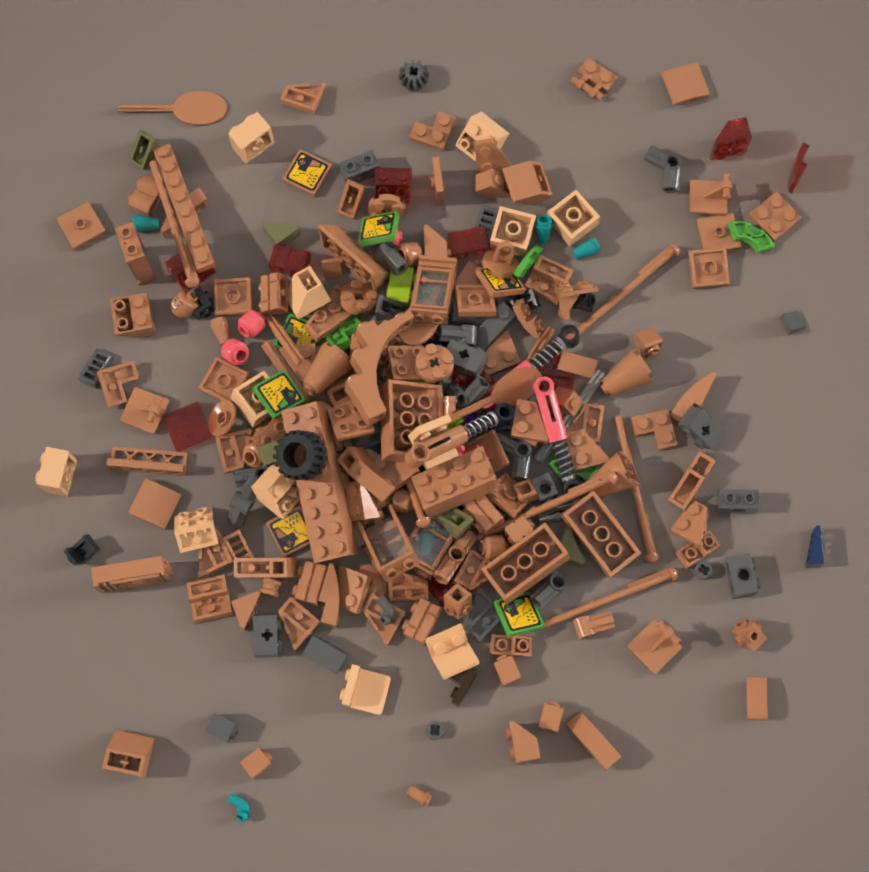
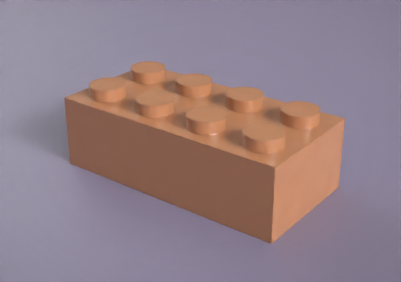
M483 446L411 477L422 507L429 518L501 488Z
M594 490L587 493L560 514L561 518L606 577H612L641 554L640 550Z
M543 523L481 568V570L507 605L568 561L570 556L548 525Z

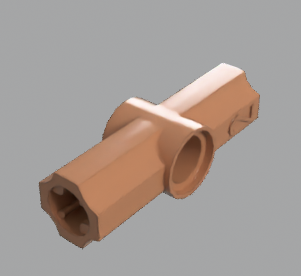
M467 530L455 540L433 574L436 581L441 584H448L477 540L472 531ZM451 554L457 555L459 559H454Z

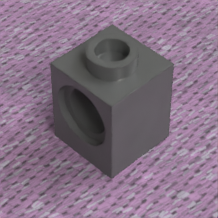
M549 472L531 479L538 495L539 505L557 498L558 492ZM546 486L550 489V493L542 494L540 488Z
M214 713L205 731L229 743L230 740L236 738L239 729H237L238 724Z

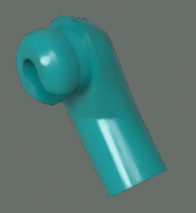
M232 793L228 802L237 808V820L245 822L250 817L249 804Z

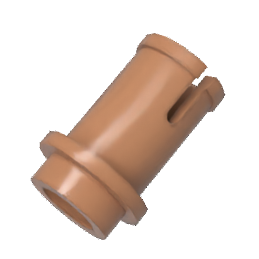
M444 396V400H442L444 402V416L451 415L456 412L458 400H456V396Z
M413 784L410 785L406 796L421 803L422 807L424 805L428 806L433 797L429 791L425 792Z

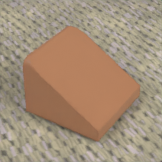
M340 258L321 260L325 279L343 276Z
M530 478L512 485L519 502L538 500L537 492Z

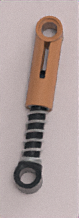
M502 402L489 411L486 416L483 415L481 418H476L475 421L472 420L464 426L457 425L424 442L415 443L406 452L404 460L409 467L419 468L423 463L466 443L468 438L470 439L472 435L476 436L477 433H482V430L487 431V428H492L493 426L503 427L513 418L514 409L510 404Z

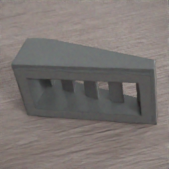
M482 204L471 238L472 243L485 247L489 246L499 212L498 208ZM482 220L492 222V224L482 222ZM482 227L485 229H489V232L481 230L479 228ZM477 234L487 236V239L477 237Z
M96 348L78 377L79 381L98 389L100 382L97 373L91 371V369L103 370L109 368L114 355ZM101 355L107 359L104 361L99 359L98 356ZM95 362L103 364L102 367L95 365ZM89 374H90V375H93V376H95V378L92 379V378L88 377V375H89Z

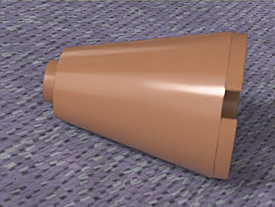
M329 342L321 345L303 381V389L309 395H318L353 368L348 362L349 356L333 344L330 347L327 345Z
M633 348L601 380L603 382L601 388L606 395L610 393L611 396L656 380L654 376L650 378L651 370L641 355H635L636 348Z
M621 451L617 452L587 480L594 479L607 473V471L616 473L618 478L616 484L612 485L610 482L594 489L599 498L639 485L638 482L640 480L632 463L629 465L625 461L628 458Z

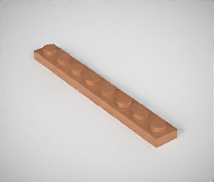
M167 143L153 149L198 273L215 267L216 264L171 144Z

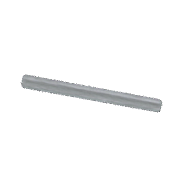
M597 370L580 393L579 397L583 402L574 417L564 415L562 418L566 431L585 403L589 401L602 383L601 380L606 376L603 371ZM549 441L544 443L535 454L534 459L542 464L553 450L554 444L549 443Z

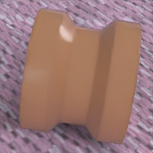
M263 578V588L259 592L268 597L278 598V589L281 587L282 582L271 578Z

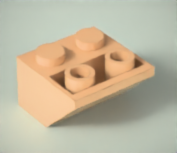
M483 112L471 116L455 146L476 161L473 141L492 138L497 147L501 149L510 133Z
M311 266L293 275L288 287V304L297 319L308 315L310 312L331 301Z
M272 463L251 488L260 503L278 517L284 519L300 501L296 480L284 477V474L279 473V467H275V464Z

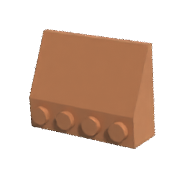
M320 224L318 226L322 248L334 258H340L341 264L363 284L378 293L389 282L390 269L385 264H380L376 261L373 253L370 251L367 253L363 247H360L358 240H352L349 237L350 234L344 228L340 229L337 225Z
M388 379L380 386V398L387 410L385 419L381 420V461L405 462L404 456L413 446L408 435L416 427L443 417L442 385Z

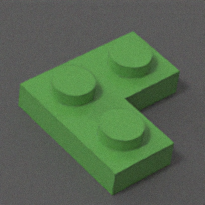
M354 316L324 338L329 342L330 347L334 344L345 351L351 344L349 336L356 333V329L361 322Z

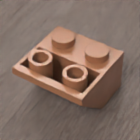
M526 161L502 169L513 203L537 206L553 196L541 162Z
M147 292L110 299L116 336L141 338L156 335L151 299Z
M509 721L505 732L507 741L511 740L512 747H509L510 760H514L515 765L539 761L541 757L537 737L516 722Z
M116 730L106 749L102 769L145 778L155 738Z

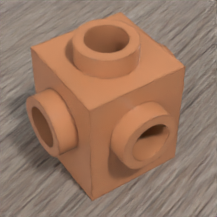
M457 583L444 594L445 611L458 620L464 615L469 614L472 610V594Z
M744 618L737 622L735 628L731 631L735 636V642L740 647H744L752 652H755L768 639L761 631L762 627L756 620L751 621Z

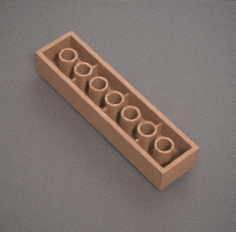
M315 401L282 410L286 433L292 430L313 432L320 436L319 440L325 442L323 447L327 448L328 451L325 453V456H328V460L324 461L326 466L324 469H320L322 472L320 475H315L313 479L296 480L314 563H323L358 554L325 402ZM302 444L296 448L294 453V459L298 466H302L307 458V451Z

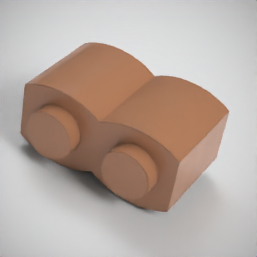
M144 174L142 178L138 179L136 183L137 189L129 195L127 202L130 210L151 217L161 197L154 177Z

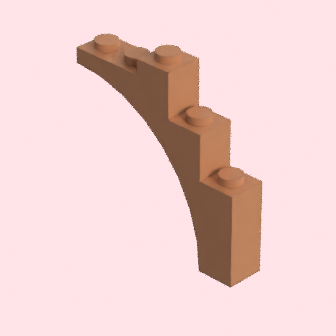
M411 311L401 312L389 321L383 320L378 326L374 320L360 323L356 329L355 337L362 348H357L351 354L350 364L357 374L350 376L346 380L345 391L367 427L385 419L387 410L380 398L377 386V363L388 343L401 331L412 326L414 315Z

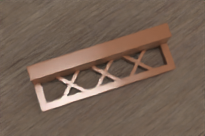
M112 446L111 457L107 458L106 466L110 470L186 476L189 454L186 452ZM116 452H125L128 458L115 459ZM137 454H144L147 459L139 461L132 458ZM157 455H162L166 461L162 463L152 462L151 460ZM175 457H183L182 464H174L170 461Z

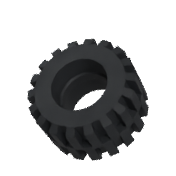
M292 430L289 433L283 434V439L279 438L277 440L278 446H274L276 454H273V459H276V462H274L275 467H279L278 471L280 474H284V477L291 478L292 480H308L322 473L320 469H324L326 466L324 461L328 460V456H325V453L328 451L327 448L323 447L325 442L319 440L320 436L310 431ZM300 444L307 451V458L302 466H298L294 459L295 450Z

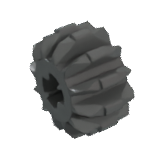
M412 59L411 64L405 61L404 67H400L398 76L402 86H406L407 90H410L412 87L416 92L417 87L423 89L424 84L428 83L429 71H427L426 64L422 65L420 60L414 63Z

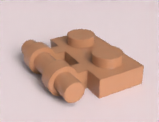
M587 58L577 72V75L582 78L579 79L573 76L570 82L575 84V87L579 90L583 89L589 93V96L593 99L597 98L601 101L604 94L600 90L608 93L617 81L618 76L590 58ZM587 81H589L590 83H592V84L595 85V86H594V87L590 86L589 84H587Z

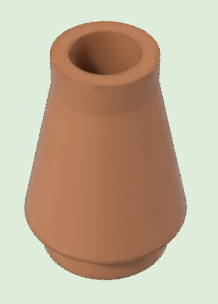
M224 316L210 320V328L220 345H223L224 342L230 339L228 320H225Z

